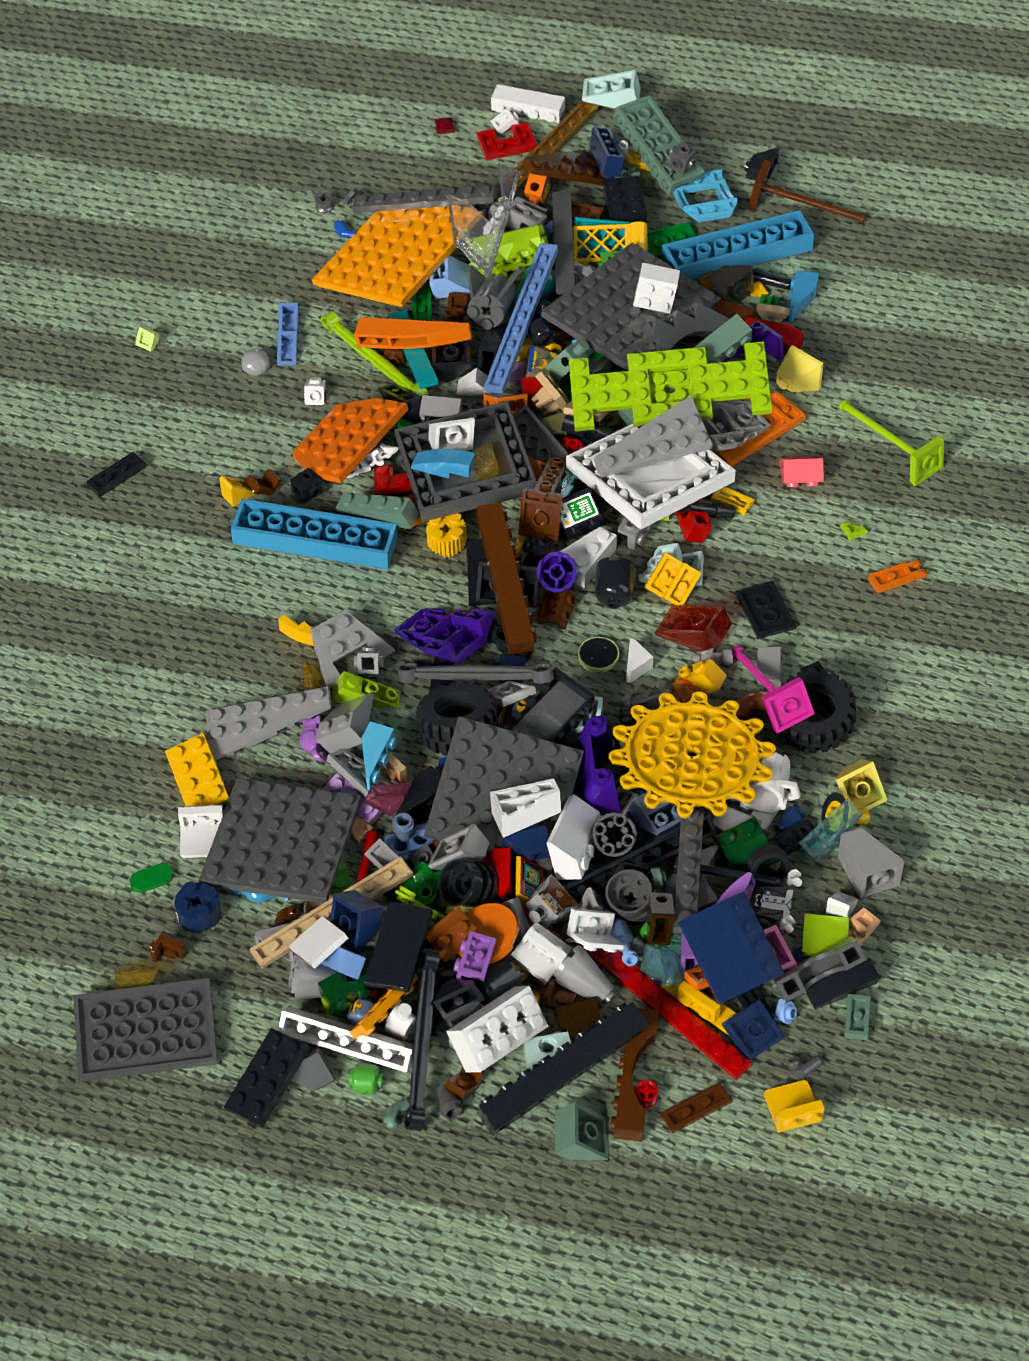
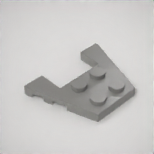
M346 610L310 630L315 653L320 664L321 675L324 678V686H328L329 690L333 688L334 683L340 677L333 664L366 645L375 647V650H380V655H383L384 659L395 653L393 647Z

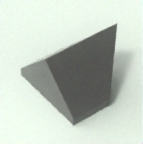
M315 1044L310 1046V1050L291 1081L314 1091L335 1082L321 1046Z

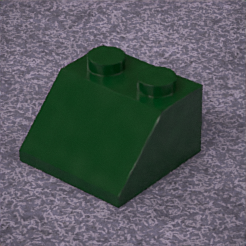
M756 816L716 835L733 870L749 872L747 861L750 854L755 849L770 844ZM766 859L758 866L757 872L779 862L778 859Z

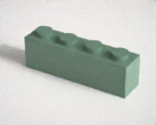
M343 492L336 506L340 515L395 523L398 528L412 529L419 515V511L411 499L404 497Z

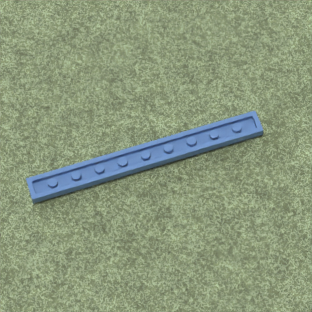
M540 243L484 385L485 392L504 394L559 251L558 245Z

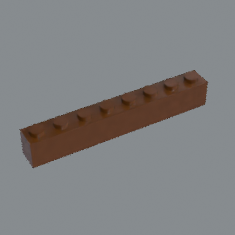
M501 502L477 506L478 526L508 653L511 655L533 651L534 643L537 642L536 631L531 629V625H533L531 612L527 613L529 604L527 595H523L522 592L524 590L523 578H519L518 575L520 573L519 561L514 559L516 549L515 544L510 542L512 532L511 528L506 525V522H508L507 511L502 509Z

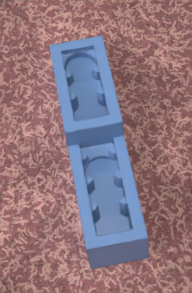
M279 303L277 366L296 365L298 303ZM282 359H292V360H291V361H283Z

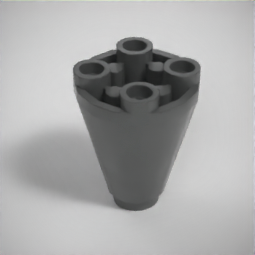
M615 812L606 814L593 827L594 843L599 851L607 856L616 857L624 855L636 843V827L632 820L624 814ZM620 830L625 834L622 839L617 837V832Z

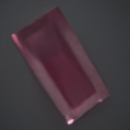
M410 782L371 786L364 801L367 805L394 818L411 784Z

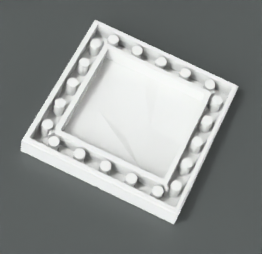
M634 423L566 456V468L578 476L580 480L603 497L639 529H643L735 482V469L711 450L600 478L594 463V457L642 427L634 426Z

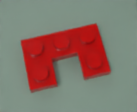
M528 122L511 125L513 137L498 140L494 129L476 132L485 160L531 152L537 146Z
M393 464L374 467L375 495L386 496L412 491L407 473L395 475Z

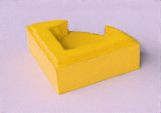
M760 281L743 287V290L747 294H751V296L761 297L762 294L765 297L769 296L768 291Z

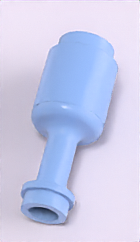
M614 918L611 936L625 944L624 950L618 951L623 952V962L627 966H633L638 961L637 953L630 948V944L634 940L626 921L621 918Z

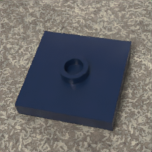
M760 999L722 1023V1026L736 1047L748 1060H752L785 1038Z

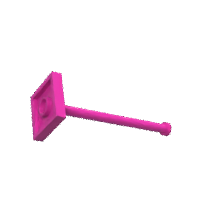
M735 646L732 649L733 657L735 659L738 658L769 691V693L762 696L773 729L777 734L814 715L805 685L800 677L777 688L744 654L742 647Z

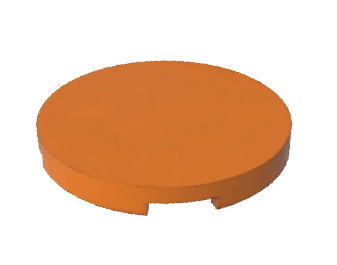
M487 903L477 906L465 914L481 934L496 938L489 964L501 960L513 949L512 945L519 933V923L508 907L497 903ZM459 951L458 954L462 958L463 952Z

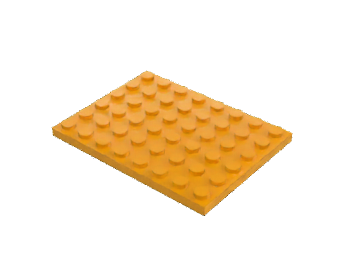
M458 206L376 211L313 277L312 283L322 288L403 307L484 218L483 213Z

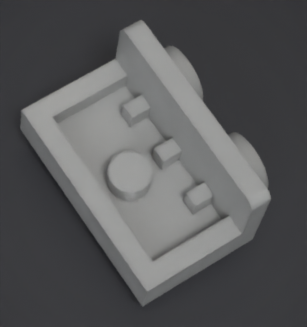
M625 517L618 527V532L628 536L627 548L635 550L638 545L643 544L646 532L652 530L654 523L639 529Z

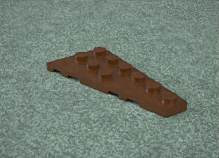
M586 149L528 156L522 162L528 171L535 175L603 186V179H611L602 175L596 160Z

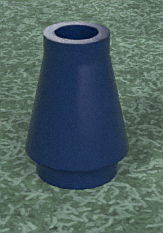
M798 805L788 806L773 827L781 833L802 822L806 815Z

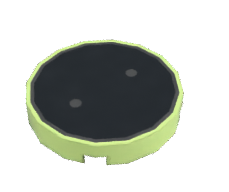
M589 638L579 647V663L590 672H607L618 663V646L608 638Z

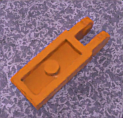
M915 560L871 573L868 576V580L876 593L879 594L926 578L928 574L925 569H920L922 566L921 562Z

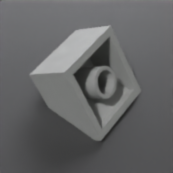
M472 824L441 839L428 866L430 869L442 870L447 863L453 860L479 861L486 856L490 842L479 828Z

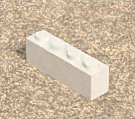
M497 84L491 97V109L501 113L507 108L511 113L515 112L517 116L521 115L531 119L537 118L559 123L565 110V97Z

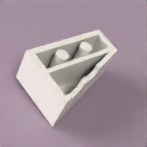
M598 527L560 551L571 556L578 567L576 585L585 588L596 575L597 562L606 557L610 558L617 549V535L602 527Z
M554 779L490 792L492 815L503 838L561 812L560 790Z

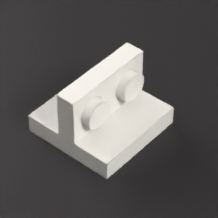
M534 923L509 958L546 985L572 947L539 923Z

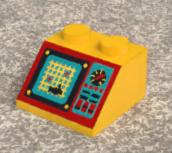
M516 856V897H519L522 907H526L527 901L547 877H543V868L522 856Z

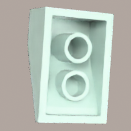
M636 70L584 79L582 94L584 102L616 109L620 105L639 99L640 84Z

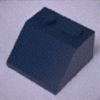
M355 889L333 894L330 922L348 937L343 945L356 953L361 952L380 928L383 907Z

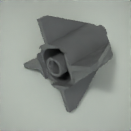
M473 265L469 266L467 274L471 301L468 305L467 314L476 324L489 330L499 324L509 323L516 305L514 302L516 287L513 281L523 268L521 266L509 278L502 274H499V276L490 274L485 277Z

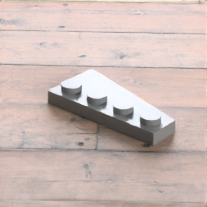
M346 749L328 754L327 762L378 810L402 803L408 789L403 790L398 787L399 783L394 779L387 780L381 776L382 772L380 771L378 782L373 784L371 790H367L365 765L362 759Z

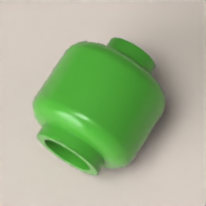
M358 1063L355 1068L350 1070L349 1086H352L355 1093L372 1095L376 1093L378 1087L382 1088L384 1074L379 1073V1067L375 1064Z

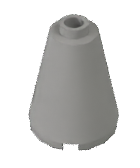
M577 945L572 950L575 954L573 956L567 955L551 979L556 980L557 984L587 999L596 997L599 1005L603 1002L607 1005L615 996L613 993L614 986L581 945Z
M294 955L293 960L296 963H291L288 986L292 987V994H288V1000L322 998L318 982L338 971L319 964L314 969L300 956ZM338 972L343 980L351 981L350 977Z

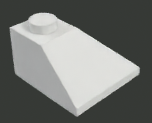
M467 418L429 424L428 439L432 450H472L475 419Z

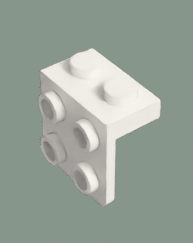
M222 805L179 807L181 857H207L223 817Z
M571 908L566 934L573 938L575 943L582 944L584 949L590 951L603 948V950L608 952H617V949L624 950L625 944L611 936L615 917L613 912Z

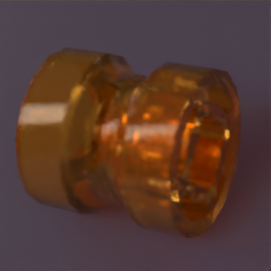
M686 679L675 681L669 688L671 694L680 703L689 702L694 693L693 690H690V684Z

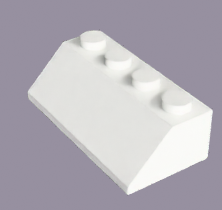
M574 794L568 797L547 841L557 880L582 879L596 849L593 839V827L601 818L600 812Z

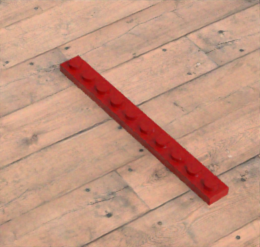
M572 942V943L575 944L576 946H577V945H581V946L583 947L582 944H578V943ZM597 948L596 951L586 950L598 965L652 1010H659L661 1018L735 1080H738L752 1067L750 1060L636 965L627 966L622 960L623 954L618 950L617 952H608L603 950V948Z

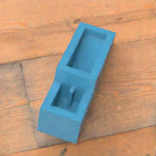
M435 449L418 452L412 462L411 469L449 478L451 473L469 478L475 462V453L454 449Z

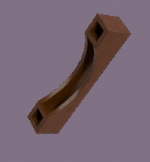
M638 1008L649 1025L643 1033L622 1047V1049H626L625 1055L620 1056L619 1069H623L622 1076H617L616 1089H619L620 1093L619 1096L614 1097L613 1110H617L616 1117H611L610 1130L614 1131L615 1139L642 1142L645 1110L634 1092L632 1076L640 1056L647 1047L656 1041L659 1010Z

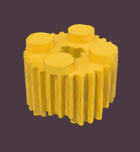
M456 513L429 520L427 523V544L432 549V552L435 551L436 554L439 553V555L444 557H450V555L453 557L454 554H458V551L461 552V549H464V546H466L467 528L464 519H461V514Z

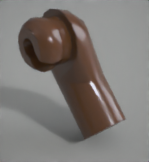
M291 905L280 910L276 915L273 927L295 920L300 913L299 908Z

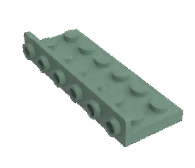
M650 95L616 107L614 115L615 124L620 127L624 137L630 141L634 151H637L642 162L647 165L652 176L657 179L661 189L668 196L672 195L674 188L704 177L705 171L697 160L693 167L689 168L684 175L668 167L671 157L669 156L670 150L673 146L677 147L683 140Z

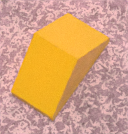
M221 475L222 496L233 507L240 504L241 499H248L255 495L245 480Z

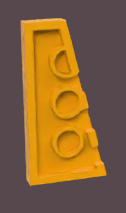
M416 974L414 975L410 992L415 988L413 984L418 979ZM387 989V993L378 999V1002L368 1011L369 1013L362 1017L349 1033L354 1039L361 1035L368 1036L376 1028L374 1024L376 1022L380 1023L389 1015L387 1010L389 1008L391 1010L401 1003L400 997L402 995L406 996L409 993Z

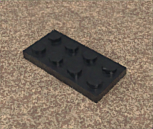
M271 1028L224 1105V1108L263 1128L310 1050V1047L306 1043Z

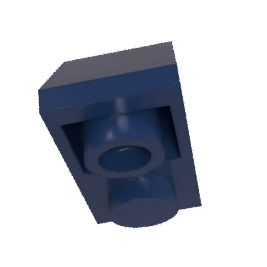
M533 825L524 831H517L504 838L502 837L501 844L503 848H511L512 853L522 856L531 862L550 857L547 847L549 835L546 825L541 827Z

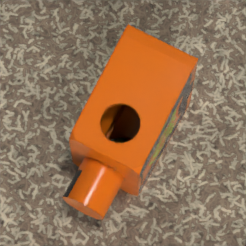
M529 173L524 190L527 200L536 205H545L555 180L553 177Z
M505 391L504 394L485 393L483 395L484 407L513 401V406L510 405L512 414L525 405L528 406L527 394Z

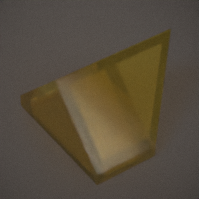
M141 963L117 965L115 969L116 988L125 989L148 986L152 983L160 967Z

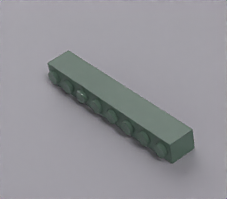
M736 314L694 348L705 347L707 364L722 363L727 357L731 358L738 348L744 347V343L751 341L752 329ZM668 387L664 391L670 394L673 393L675 389L672 387ZM632 409L618 410V415L628 426L634 423Z

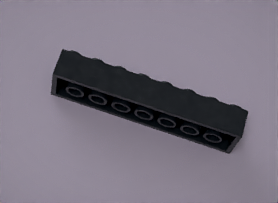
M625 1002L614 1009L610 1018L607 1015L603 1016L595 1022L594 1029L589 1031L586 1028L576 1035L575 1042L570 1044L567 1041L557 1048L556 1055L553 1057L547 1055L542 1058L536 1065V1069L533 1071L531 1068L526 1069L519 1075L517 1082L513 1084L509 1081L499 1088L498 1095L493 1097L490 1094L480 1101L477 1115L491 1135L494 1136L639 1036L648 1027V1022L634 1002L628 1005Z

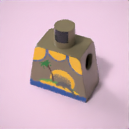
M530 345L525 358L523 378L535 377L538 373L542 372L545 377L549 375L555 382L556 380L545 367L558 354Z

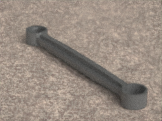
M408 662L397 667L399 680L404 683L413 682L420 678L441 680L533 679L535 683L543 684L554 679L553 668L550 663H540L533 667L492 665L418 666L417 663Z

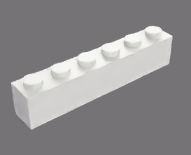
M292 1007L282 1011L278 1031L290 1037L404 1072L411 1070L413 1044L371 1032L366 1037L361 1035L354 1039L349 1033L354 1026Z

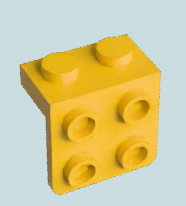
M806 1080L771 1088L764 1092V1098L778 1133L823 1120L824 1105L822 1100L815 1101L809 1083Z

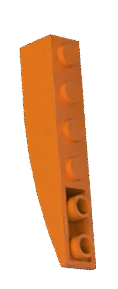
M360 317L354 332L357 346L365 348L415 349L447 345L472 339L469 323Z

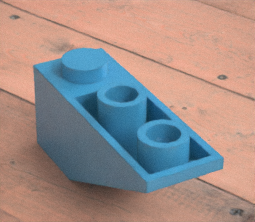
M797 270L796 277H792L790 289H793V291L789 290L788 302H791V304L786 306V308L791 309L788 322H792L815 299L819 273Z

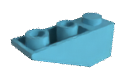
M369 722L362 736L367 790H371L373 784L378 782L382 766H386L390 750H394L397 738L394 736V728L374 722Z

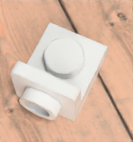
M506 108L490 122L501 135L511 125L519 124L520 118L515 112L511 113Z

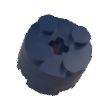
M192 881L185 883L183 888L177 893L174 901L178 922L182 925L183 929L195 933H201L211 927L213 928L220 920L221 915L216 889L205 883H194Z

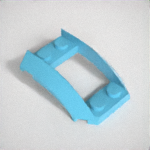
M721 169L706 171L704 177L673 189L674 197L680 208L698 223L729 218L737 204V197L734 198L725 179H723ZM715 189L719 200L689 205L684 194Z

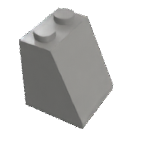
M862 828L847 830L841 834L838 859L859 898L900 885L904 861L901 857Z

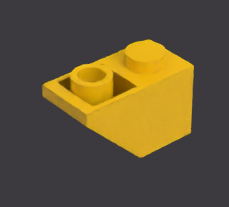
M712 659L683 666L678 672L679 675L675 683L708 694L719 691L727 675Z

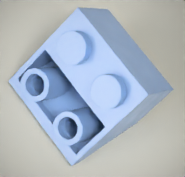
M448 256L429 278L434 299L449 297V292L470 294L467 269L470 265Z

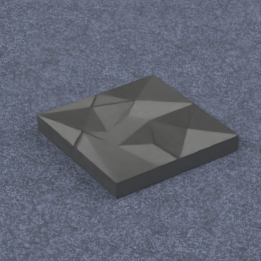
M508 401L394 430L396 442L422 522L476 509L480 505L522 497L523 488L534 489L537 484ZM467 418L475 419L473 449L465 450L475 453V462L469 478L452 473L449 478L411 469L412 462L418 452L432 450L428 439L429 424Z

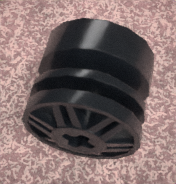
M453 860L446 864L439 877L441 897L450 906L477 907L492 903L498 892L499 880L493 866L486 862Z

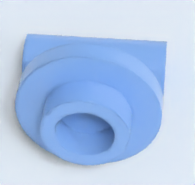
M779 999L773 1020L777 1023L790 1024L797 1015L794 1003Z

